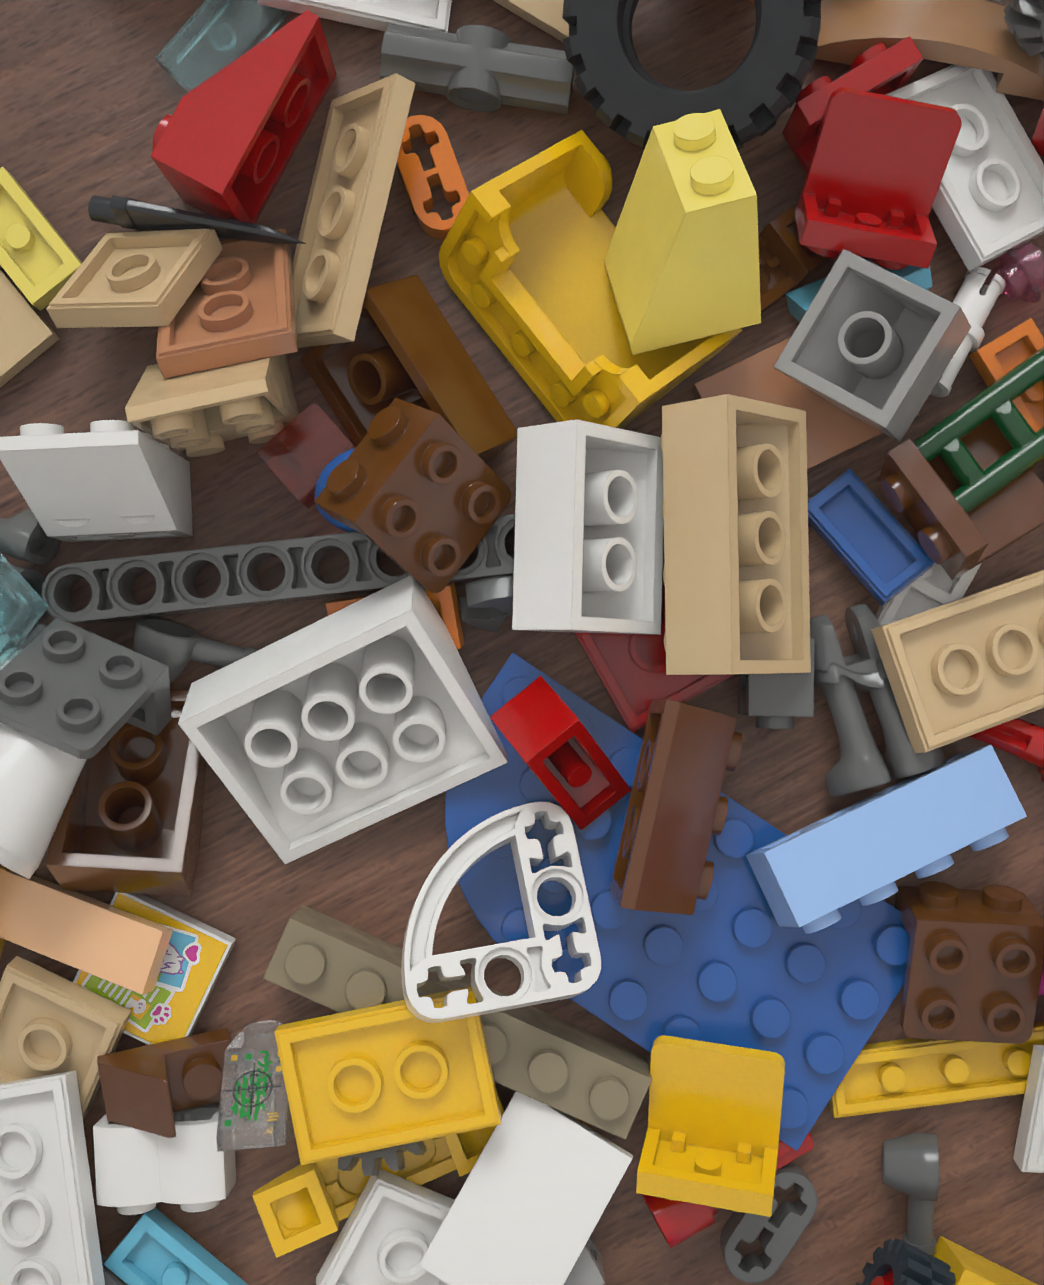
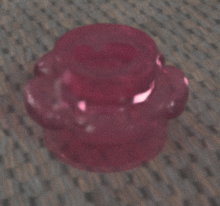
M1026 242L1017 249L1011 248L1001 255V266L995 270V274L997 273L1005 280L1006 286L1003 293L1011 301L1015 302L1021 298L1025 302L1037 303L1041 300V293L1044 291V254L1034 244Z

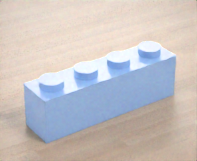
M988 745L953 756L946 760V764L915 774L747 854L746 857L778 926L802 927L805 934H809L838 922L842 918L838 908L857 899L860 900L862 906H866L898 892L895 881L912 872H915L917 878H924L947 869L954 864L950 854L967 845H970L974 852L1002 842L1009 837L1005 827L1027 817L992 745Z

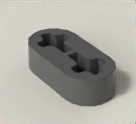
M790 1162L776 1170L774 1188L778 1185L787 1190L793 1182L795 1183L794 1188L799 1199L794 1204L784 1200L777 1208L778 1202L775 1196H773L771 1217L734 1211L724 1225L720 1235V1247L729 1271L737 1279L746 1283H760L769 1279L779 1269L813 1218L817 1208V1194L807 1173L799 1165ZM761 1232L759 1241L764 1252L760 1256L750 1252L742 1259L737 1243L741 1239L752 1243Z

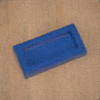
M850 468L808 501V524L882 607L931 569L935 563Z

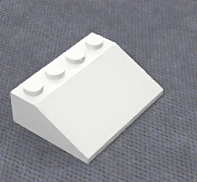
M411 576L191 683L178 722L179 726L284 864L508 763L507 753L445 623L422 586Z

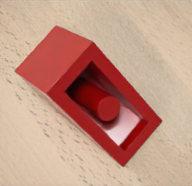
M539 676L490 716V719L581 831L631 791L630 787L582 722L542 676Z

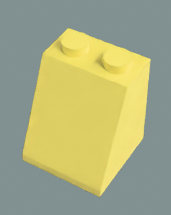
M720 109L707 113L687 114L676 121L653 126L604 259L605 269L632 355L761 323L757 194Z

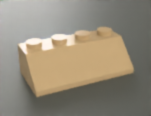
M730 394L662 406L661 450L663 453L662 516L664 519L663 582L665 585L666 631L664 634V648L666 651V675L811 673L806 411Z

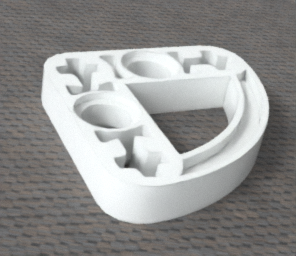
M533 802L505 810L469 830L446 851L434 866L412 908L402 950L401 975L403 996L407 1008L416 1018L427 1023H441L568 999L582 994L597 981L601 971V955L574 829L568 814L560 806L551 802ZM535 819H541L544 829H555L557 833L549 842L547 848L550 864L563 859L565 866H549L537 873H532L531 866H538L543 860L541 844L538 839H527L525 834L535 824ZM510 843L529 938L432 955L438 919L445 901L454 886L479 860L499 847ZM557 881L569 890L572 896V906L568 914L551 916L540 908L537 901V891L542 883ZM576 923L579 933H570L566 937V942L571 958H582L584 968L575 974V983H569L565 972L554 973L552 968V962L562 955L560 937L556 935L546 940L543 930L559 931ZM497 958H506L518 967L521 974V984L515 994L499 996L492 993L487 987L484 980V970L490 961ZM460 964H472L471 987L478 1003H467L468 989L452 991L447 994L443 1001V1008H434L431 997L419 998L417 988L426 983L429 971H437L441 982L461 980L466 975Z

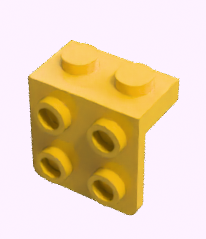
M665 1035L657 1037L653 1042L651 1050L650 1075L652 1081L649 1087L648 1128L637 1170L636 1193L771 1217L785 1076L784 1058L778 1053Z

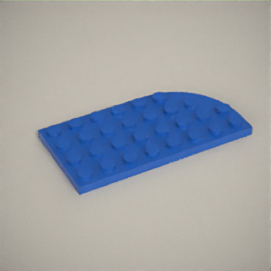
M512 652L481 699L489 717L539 676H542L582 722L631 789L642 738ZM492 720L491 722L507 753L508 763L446 791L445 826L448 849L469 830L505 810L533 802H551L561 807ZM630 792L582 831L570 818L601 955V971L597 981L588 990L570 999L650 1053L654 1040L659 1036L665 1035L780 1054L785 1060V1076L779 1139L797 1151L905 983L911 938L901 921L902 912L884 900L862 906L860 900L857 899L838 908L842 918L822 930L805 934L802 927H779L746 855L787 835L722 792H720V796L728 798V810L720 836L711 834L706 860L713 861L714 872L707 899L705 901L696 900L693 915L622 908L611 893L609 886ZM535 819V824L525 834L527 839H538L541 844L543 860L538 866H531L532 873H537L549 866H565L563 859L550 864L547 848L549 842L557 833L555 829H544L541 819ZM508 843L479 860L458 881L464 897L476 918L497 944L529 938L511 844ZM548 881L539 886L537 901L545 913L551 916H563L569 913L572 906V896L563 884L557 881ZM573 923L559 931L543 930L546 940L556 935L560 937L562 955L552 962L554 973L565 972L569 983H575V974L584 968V962L582 958H571L568 952L566 937L572 932L579 933L577 924Z

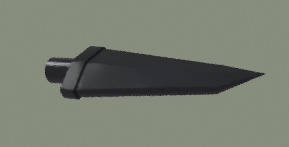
M94 195L91 197L88 207L89 217L92 221L120 225L122 228L132 230L215 229L218 238L269 244H306L267 226L144 203L113 195L111 198Z

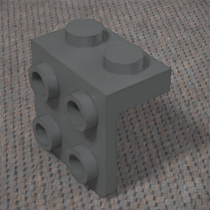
M59 618L51 622L0 671V723L79 759L94 757L126 722L157 736L172 720L169 666Z

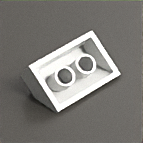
M570 420L517 429L512 630L661 635L664 527L662 516L663 453L661 450V437L582 420Z

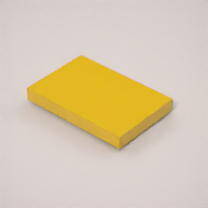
M471 986L420 996L431 997L434 1008H443V1001L447 994L452 991L468 989L467 1003H478ZM405 1000L282 1024L278 1025L274 1031L301 1165L501 1125V1113L481 1015L441 1023H427L416 1018L407 1008Z

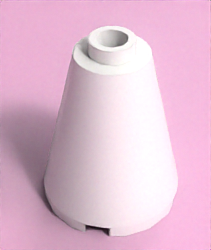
M2 723L0 724V864L30 879L35 870L39 868L86 759L76 758Z

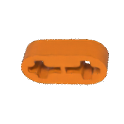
M410 116L406 121L396 165L421 229L432 238L445 240L469 193L449 137L442 124L430 116ZM422 136L427 145L434 144L430 147L434 168L424 171L416 153H409L413 150L411 140L416 137ZM440 184L447 202L458 201V203L452 206V218L441 220L437 212L426 213L434 208L430 187Z

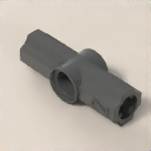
M389 23L386 32L384 31L381 48L380 78L383 79L397 73L415 83L414 91L446 95L448 101L454 105L475 112H493L500 109L503 104L567 115L575 69L567 61L565 51L512 43L505 33L484 25L462 26L454 34Z

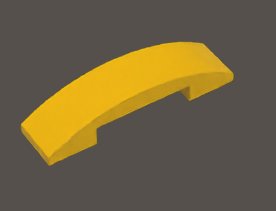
M497 1094L500 1113L502 1117V1115L504 1114V1109ZM496 1126L423 1140L427 1148L423 1155H415L408 1150L403 1153L405 1158L404 1169L392 1171L386 1164L385 1159H382L380 1169L418 1185H423L454 1170H457L461 1177L472 1171ZM338 1158L305 1165L300 1164L253 1192L252 1197L276 1258L338 1231L339 1221L350 1216L371 1177L364 1176L361 1158L352 1171L338 1169Z

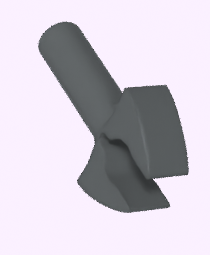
M513 574L487 577L465 584L467 597H459L462 620L476 628L498 632L500 624L508 616L513 617Z

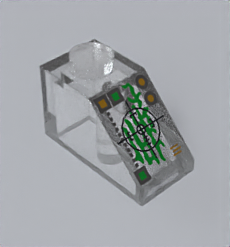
M266 1020L250 1023L243 1027L244 1032L238 1033L225 1049L216 1136L217 1152L287 1145L294 1128L274 1032L278 1025H282L281 1021Z

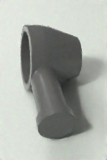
M140 617L137 619L134 629V651L169 666L170 682L177 680L190 660L223 668L254 653L256 648L250 646L242 648L202 637L194 628L165 618Z
M916 1132L884 1140L882 1142V1183L908 1195L907 1232L903 1235V1242L932 1256L936 1252V1239L933 1236L934 1201H937L939 1190L936 1133Z

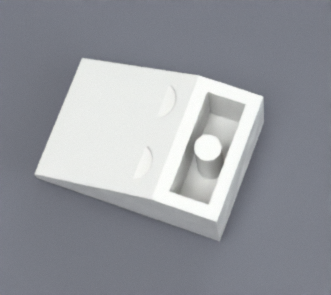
M94 421L90 423V432L64 434V426L57 424H25L20 426V436L0 437V460L48 537L66 542L193 536L190 462L169 450V445L153 440L152 435L134 430V425L128 421Z

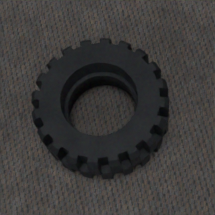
M564 0L562 19L569 24V37L563 39L566 59L574 66L577 75L574 82L583 99L591 104L596 111L595 115L608 128L621 135L625 140L644 149L653 126L676 121L687 114L707 113L718 109L722 112L737 150L743 148L744 143L759 134L763 136L774 127L780 115L787 108L792 107L802 90V85L808 73L812 70L817 54L821 29V0H754L756 10L755 33L750 49L738 68L726 79L709 88L695 91L676 90L664 86L653 79L638 60L632 40V20L639 0Z

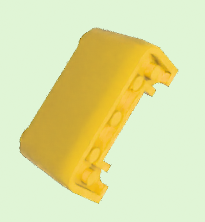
M580 130L472 190L440 247L439 264L450 288L557 422L582 420L623 429L723 350L742 329L739 328L632 355L604 263L616 229L602 211V207L609 199L612 191V171L606 157L600 153L584 131Z

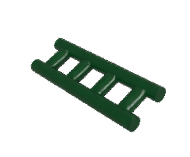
M1044 347L913 441L927 462L939 455L961 485L952 495L967 514L1044 458V426L1034 432L1012 402L1042 380L1044 383ZM991 418L1013 449L983 470L961 441V438Z

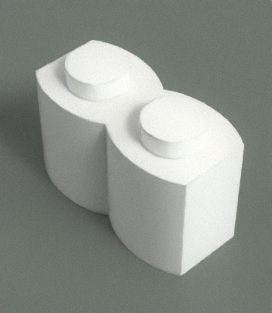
M205 1104L175 1111L176 1137L173 1138L163 1137L108 1121L105 1114L93 1126L97 1205L117 1207V1212L122 1215H136L154 1209L156 1203L159 1202L180 1204L181 1210L185 1212H202L218 1206L220 1200L227 1198L237 1182L234 1129L221 1130L222 1117L233 1116V1110H228V1107L232 1106Z

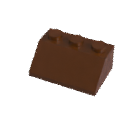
M418 275L367 288L354 341L313 346L301 359L356 447L368 433V427L377 413L388 407L394 398L440 414L486 464L517 439L515 426Z
M668 699L651 700L609 886L620 907L638 911L693 915L696 900L705 901L707 899L714 872L713 861L706 860L711 834L720 836L728 810V798L720 796L725 770H735L742 747V733L734 732L736 717Z

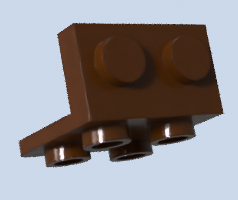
M394 398L388 407L381 410L372 419L368 427V433L348 459L338 464L332 470L327 479L326 487L315 499L314 503L333 519L364 534L424 589L432 593H439L447 586L511 500V491L440 414Z
M991 418L961 438V441L983 470L1013 449ZM910 438L887 452L878 479L886 500L897 512L903 513L917 532L919 542L925 553L933 562L943 567L952 581L1044 524V484L1032 468H1029L967 514L952 495L961 485L939 455L927 462Z
M937 881L923 882L919 887L898 886L895 908L902 912L901 921L911 938L900 1013V1025L905 1035L915 1039L1021 1044L1028 1041L1033 1031L1044 964V919L1025 894L1015 888L996 884L987 885L983 890L957 889L952 885Z

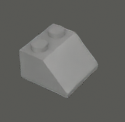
M843 249L775 363L774 368L844 412L900 442L968 334L971 325L960 306Z

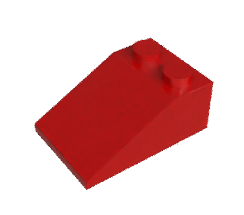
M306 10L184 95L173 115L167 114L160 121L153 136V152L150 157L183 202L207 215L256 224L337 75L319 16Z

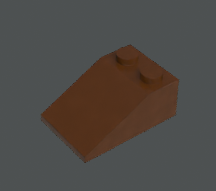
M170 689L172 720L157 736L126 722L94 757L86 759L51 838L45 864L62 889L192 897L202 832L207 761L178 724L189 690Z

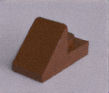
M228 1028L97 1056L107 1120L163 1137L173 1138L176 1137L175 1111L234 1098L233 1091L224 1092V1090L233 1088L236 1083L235 1071L231 1073V1070H235V1068H232L234 1064H227L228 1053L232 1052Z

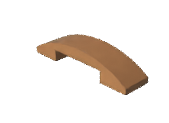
M821 0V29L815 59L851 65L859 55L876 44L884 43L888 49L910 36L923 59L998 72L995 92L1044 101V58H1042L1040 53L1029 57L1027 52L1020 49L1014 38L1015 34L1010 33L1005 23V13L1003 11L1005 7L986 0Z

